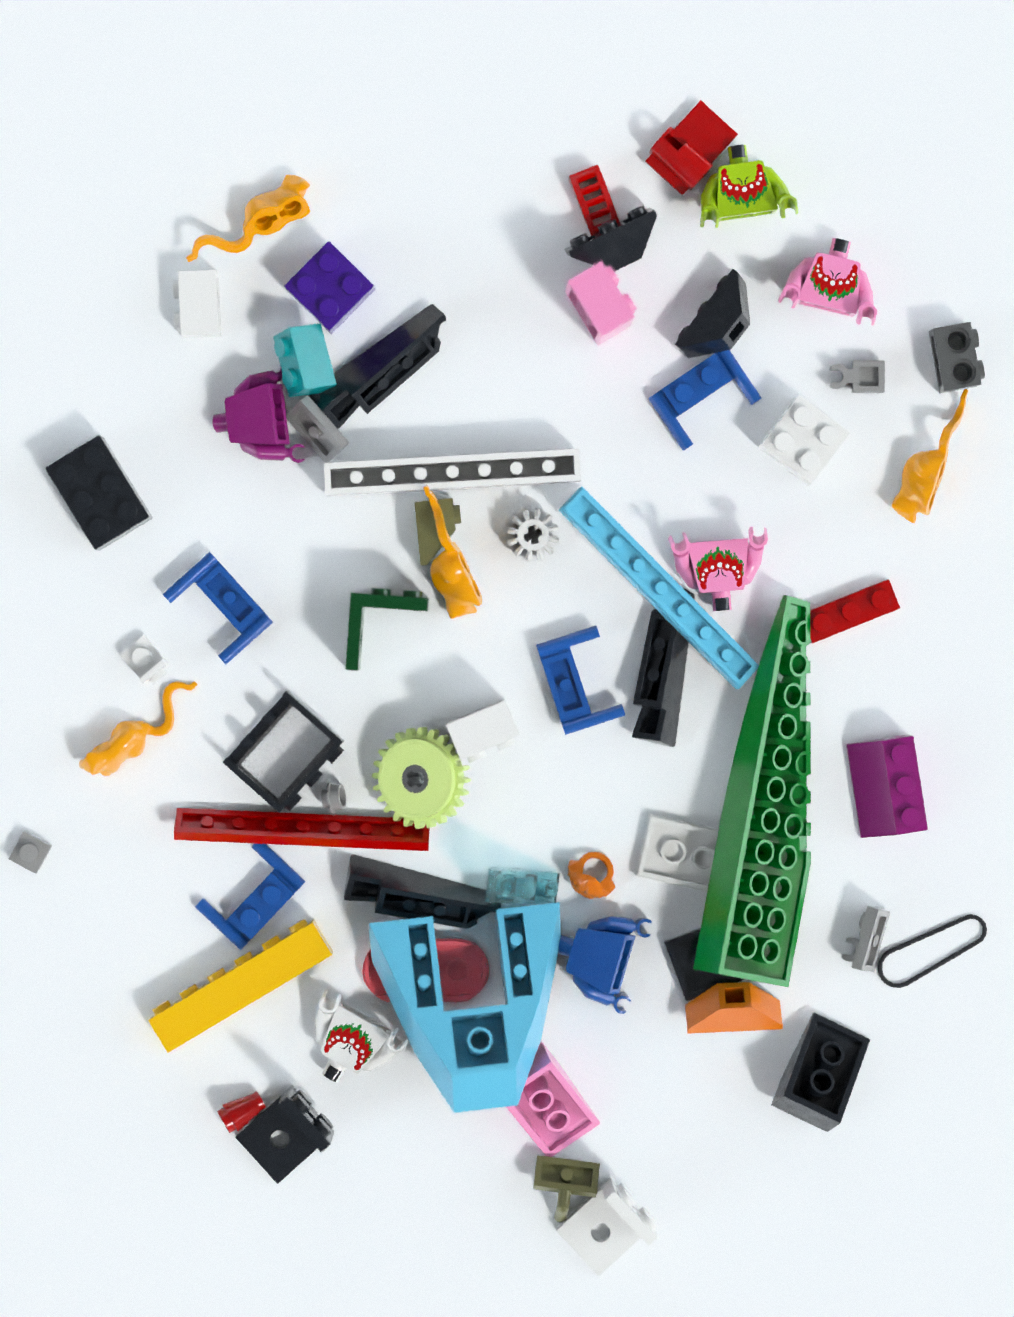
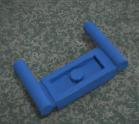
M730 350L711 355L648 398L683 451L692 446L693 442L677 420V417L733 379L751 405L762 399Z
M209 551L163 593V596L172 603L194 582L241 633L237 639L218 655L227 665L266 630L273 621Z
M596 625L536 644L565 735L626 716L622 704L591 713L570 647L599 638L600 635Z
M254 844L251 848L274 870L227 919L204 898L195 906L239 950L245 947L306 882L267 844Z

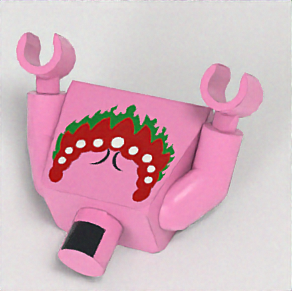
M832 238L829 255L817 252L814 257L805 258L790 272L786 285L778 298L779 303L782 302L783 298L791 299L793 302L792 309L797 304L849 317H854L857 314L856 323L858 325L861 324L862 317H868L871 319V325L873 326L877 316V309L873 301V291L867 274L860 269V262L847 259L851 242L839 238Z
M753 526L749 527V544L748 538L690 543L685 532H682L683 540L680 543H674L672 535H670L668 541L673 551L677 573L691 589H696L698 594L711 593L713 611L732 610L730 591L744 590L745 585L752 582L761 565L763 549L768 541L766 527H764V533L761 536H754Z

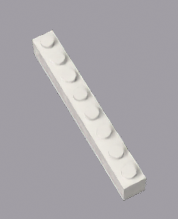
M580 448L323 463L325 495L327 497L424 491L423 487L428 485L430 491L581 482Z

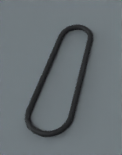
M966 915L887 950L878 961L877 970L879 977L886 985L893 988H902L912 984L981 943L987 935L985 921L977 915ZM969 919H975L982 925L983 930L980 938L906 982L892 983L884 976L882 970L883 962L891 953Z

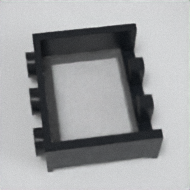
M287 690L222 763L277 812L280 813L284 808L290 812L302 798L298 792L306 784L311 788L323 775L319 770L326 761L333 764L342 754L344 749L340 745L345 740Z

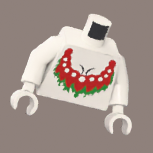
M325 989L319 1002L320 1007L315 1017V1037L317 1043L322 1046L320 1053L330 1059L322 1072V1075L338 1083L346 1068L355 1074H359L362 1070L372 1071L389 1062L398 1052H402L409 1043L408 1038L405 1041L397 1038L396 1035L400 1031L399 1028H396L391 1034V1030L341 1002L340 994H338L336 1000H330L326 996L328 990Z

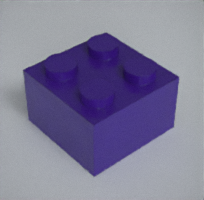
M330 241L284 285L286 291L321 323L331 335L376 290L375 286Z

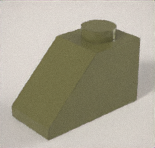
M453 498L439 499L438 502L443 513L446 529L451 538L456 531L455 524H461L460 505H453ZM429 500L414 502L421 566H427L443 547L438 537L434 513Z

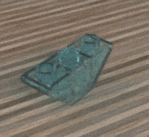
M489 866L485 902L517 904L556 903L560 873Z

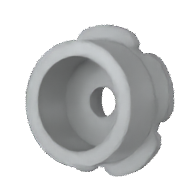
M330 782L327 784L326 789L322 790L321 800L323 807L329 808L332 814H335L337 810L346 808V792L342 784L334 785Z

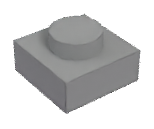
M23 831L8 859L37 874L53 845L27 831Z

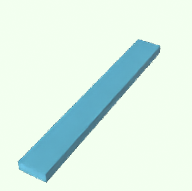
M583 486L579 487L559 508L558 511L735 689L742 687L758 669L759 665Z

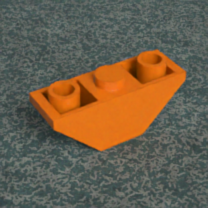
M750 982L717 983L685 1004L687 1034L783 1029L780 1000Z

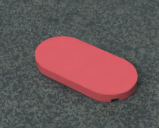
M435 938L443 1002H464L472 999L481 992L488 981L489 964L485 953L477 944L467 939ZM370 949L363 963L362 973L364 982L376 997L383 1001L391 1002L372 963Z

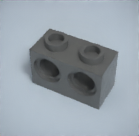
M971 322L933 328L928 331L939 394L982 385L981 379L985 378V370L982 360H977L975 348L979 347V336L977 329H972ZM955 333L962 338L963 345L960 350H954L949 346L948 337L950 334ZM956 365H963L968 370L966 381H959L954 377L953 370Z

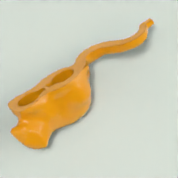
M285 175L279 188L259 194L247 203L245 207V220L243 222L244 234L240 239L230 242L216 235H202L194 241L192 253L186 256L187 261L191 262L197 259L200 248L205 245H213L229 253L243 252L251 245L255 234L270 235L281 230L287 223L306 217L310 213V209L304 195L310 184L299 176Z
M967 389L963 390L960 396V403L953 418L941 433L939 448L917 452L904 465L901 489L893 500L892 508L911 523L916 522V514L918 512L924 515L930 514L937 489L944 474L951 436L959 426L964 414L966 398L969 392Z
M426 485L423 487L424 492L429 498L434 513L440 543L445 548L431 563L430 577L432 583L444 597L446 610L451 619L476 613L477 609L474 605H482L481 592L470 572L463 553L449 537L443 513L436 496Z
M179 681L169 683L164 689L162 696L165 720L162 725L154 727L145 721L133 720L118 723L112 731L110 739L87 753L84 759L80 760L79 767L92 775L101 773L103 776H109L115 773L125 760L140 756L145 749L146 735L163 736L168 734L173 728L175 718L171 698L172 693L180 688L192 691L198 684L195 681L190 685Z

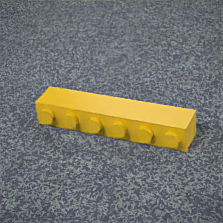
M305 918L288 928L291 933L280 939L278 935L270 938L261 944L263 947L262 951L255 955H252L249 951L234 960L236 966L227 972L222 967L207 976L209 981L207 984L200 988L193 984L179 993L182 997L180 1000L173 1004L167 1000L153 1008L152 1011L155 1015L151 1016L148 1021L167 1053L332 956L334 951L316 921L312 920L307 923Z

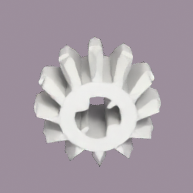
M524 509L522 511L525 519L524 522L516 516L512 517V521L519 526V529L507 527V533L517 534V538L508 540L507 544L508 546L520 544V547L514 552L516 557L521 554L523 549L527 550L526 562L531 561L532 551H536L537 559L543 561L544 557L540 549L544 548L549 554L554 553V549L547 542L559 543V537L549 536V532L557 531L559 526L555 524L547 528L546 524L552 519L551 514H547L543 521L538 520L541 509H535L534 519H530L528 510ZM535 526V531L539 528L542 532V535L538 537L537 544H530L531 540L529 542L525 540L524 535L528 533V527Z

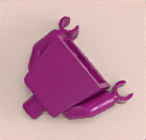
M281 368L276 373L271 370L247 376L234 389L233 395L225 398L226 413H219L213 416L212 424L214 430L217 433L228 432L231 443H239L243 452L259 460L283 461L285 458H289L296 463L305 460L295 459L292 455L294 448H305L304 445L293 444L289 448H285V445L290 444Z

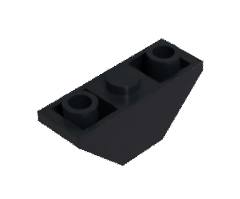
M644 205L627 212L628 218L617 223L614 219L598 227L600 232L590 237L585 233L569 241L571 246L564 250L571 258L591 265L602 261L605 267L611 265L613 270L617 271L642 258L657 218L656 211L650 207L645 209Z
M732 269L728 275L720 279L716 291L710 299L700 305L696 317L689 326L684 327L679 333L675 346L685 357L693 358L731 350L750 326L746 283L738 271Z

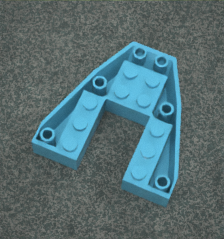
M560 902L496 909L494 917L505 1005L444 1011L433 916L369 923L368 931L372 963L414 1053L454 1113L518 1106L542 1038L561 938Z

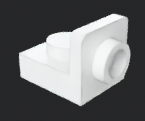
M146 635L140 637L120 654L122 659L138 676V680L142 685L149 681L154 685L167 674L164 668L170 663Z

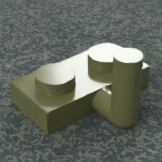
M537 1155L533 1189L558 1193L557 1207L554 1214L557 1222L562 1223L566 1220L570 1208L571 1194L596 1198L600 1163Z

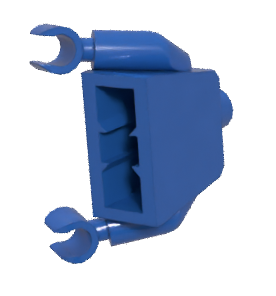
M608 916L591 921L587 928H578L574 939L561 935L558 954L569 957L566 971L573 975L574 984L586 998L606 1006L612 1004L615 1011L619 1014L626 1013V1010L618 1007L617 1003L621 999L631 1002V999L625 992H620L636 937L631 933L634 931L637 936L649 937L651 934L641 933L639 928L643 922L652 923L651 920L646 918H639L634 922L632 918Z

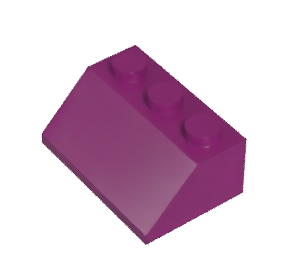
M906 734L846 744L860 837L893 836L928 830L914 736Z

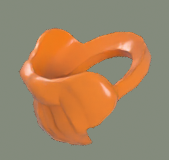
M588 852L579 860L569 861L567 875L570 878L571 887L587 899L602 898L615 889V884L612 881L614 874L613 865L604 854ZM591 858L601 860L607 867V875L600 883L596 878L583 874L584 864Z

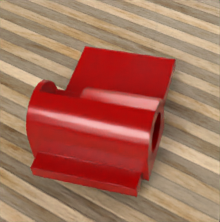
M700 100L675 129L672 127L668 128L649 151L651 155L645 162L683 196L688 189L692 191L712 169V163L738 136V133Z

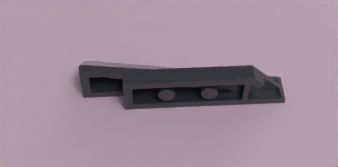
M684 589L695 600L694 593ZM656 609L651 611L633 700L634 705L642 708L635 724L632 738L675 747L689 642Z

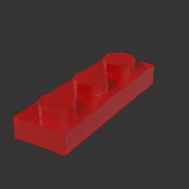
M886 579L811 609V644L900 609L890 580Z

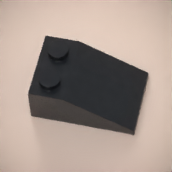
M814 1012L780 1079L771 1106L826 1132L832 1130L842 1121L871 1039Z

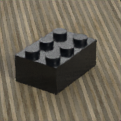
M101 435L96 436L45 467L48 475L96 551H101L153 519V516L106 439Z

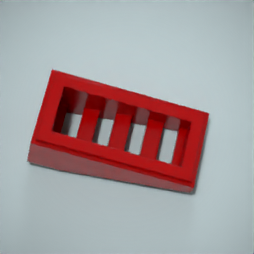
M598 164L568 177L591 236L600 232L598 229L600 225L608 222L605 221L594 226L592 221L594 219L609 214L610 220L615 219L617 223L620 222ZM595 178L596 183L580 189L579 183ZM600 190V196L585 201L584 195ZM602 202L605 203V208L589 213L588 208Z

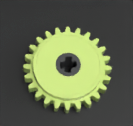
M420 727L417 731L415 728L406 729V734L404 732L396 733V740L388 739L385 741L389 749H379L378 753L383 757L382 760H377L373 763L379 768V772L372 774V777L378 779L379 783L373 786V790H380L382 794L377 798V801H385L387 803L383 810L385 813L395 812L393 815L394 821L404 818L403 826H412L414 823L415 829L424 828L425 824L427 828L435 827L437 822L438 824L448 822L447 816L453 817L457 815L454 807L464 806L465 803L460 799V796L469 795V791L463 788L464 783L471 782V778L464 777V771L470 769V766L462 765L459 755L455 752L454 743L448 744L450 737L448 734L441 735L438 738V729H432L428 732L427 727ZM419 772L423 774L424 778L420 779L423 781V783L419 781V777H422V775H419Z

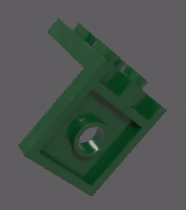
M371 588V594L351 593L345 670H361L365 607L428 611L429 599L423 598L422 591L403 590V596H391L390 589Z

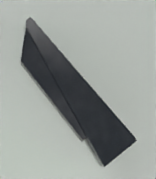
M430 304L336 371L334 376L337 385L322 393L308 396L337 429L347 421L359 406L366 414L370 413L439 352L441 341L438 338L440 324L446 321L445 314L434 304Z
M355 854L350 856L343 900L375 902L374 913L408 919L433 916V922L436 924L468 929L476 925L480 917L490 912H496V909H501L499 893Z

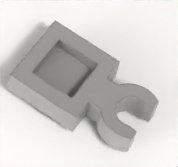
M853 360L852 369H847L841 364H834L829 367V371H839L842 375L840 382L829 383V387L832 389H840L846 384H851V393L885 392V360Z

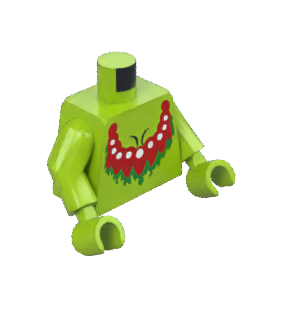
M745 144L730 146L727 148L730 165L719 166L716 173L709 176L702 191L700 227L704 228L706 220L714 221L715 228H718L720 221L775 214L778 210L777 204L779 205L780 217L784 219L786 218L785 209L791 208L795 210V214L799 213L798 202L790 194L783 180L771 167L765 166L763 160L748 162Z

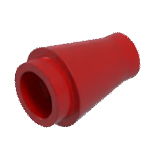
M256 1091L248 1096L222 1104L223 1108L218 1110L217 1113L228 1132L231 1133L236 1129L240 1131L261 1110L266 1108V1105Z

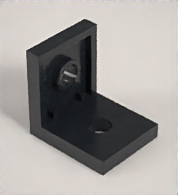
M293 1085L235 1136L277 1184L316 1149L322 1153L330 1146L335 1132L332 1129L334 1126L329 1119L322 1113L317 1115L318 1112L311 1106L312 1101L300 1089L296 1091ZM282 1130L288 1134L289 1143L286 1146L278 1147L273 1144L271 1135L275 1131Z

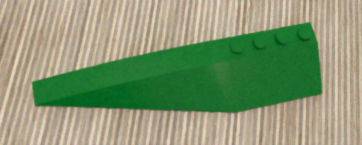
M783 595L743 718L720 820L693 969L789 988L811 866V851H807V836H811V822H807V804H811V791H808L807 776L811 774V721H806V706H811V692H806V674L811 673V661H808L806 656V646L810 644V602L788 595Z

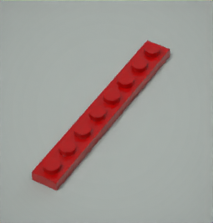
M177 808L174 840L429 851L430 828H427L425 824L424 828L415 829L414 823L412 826L406 827L403 826L404 818L394 821L393 817Z

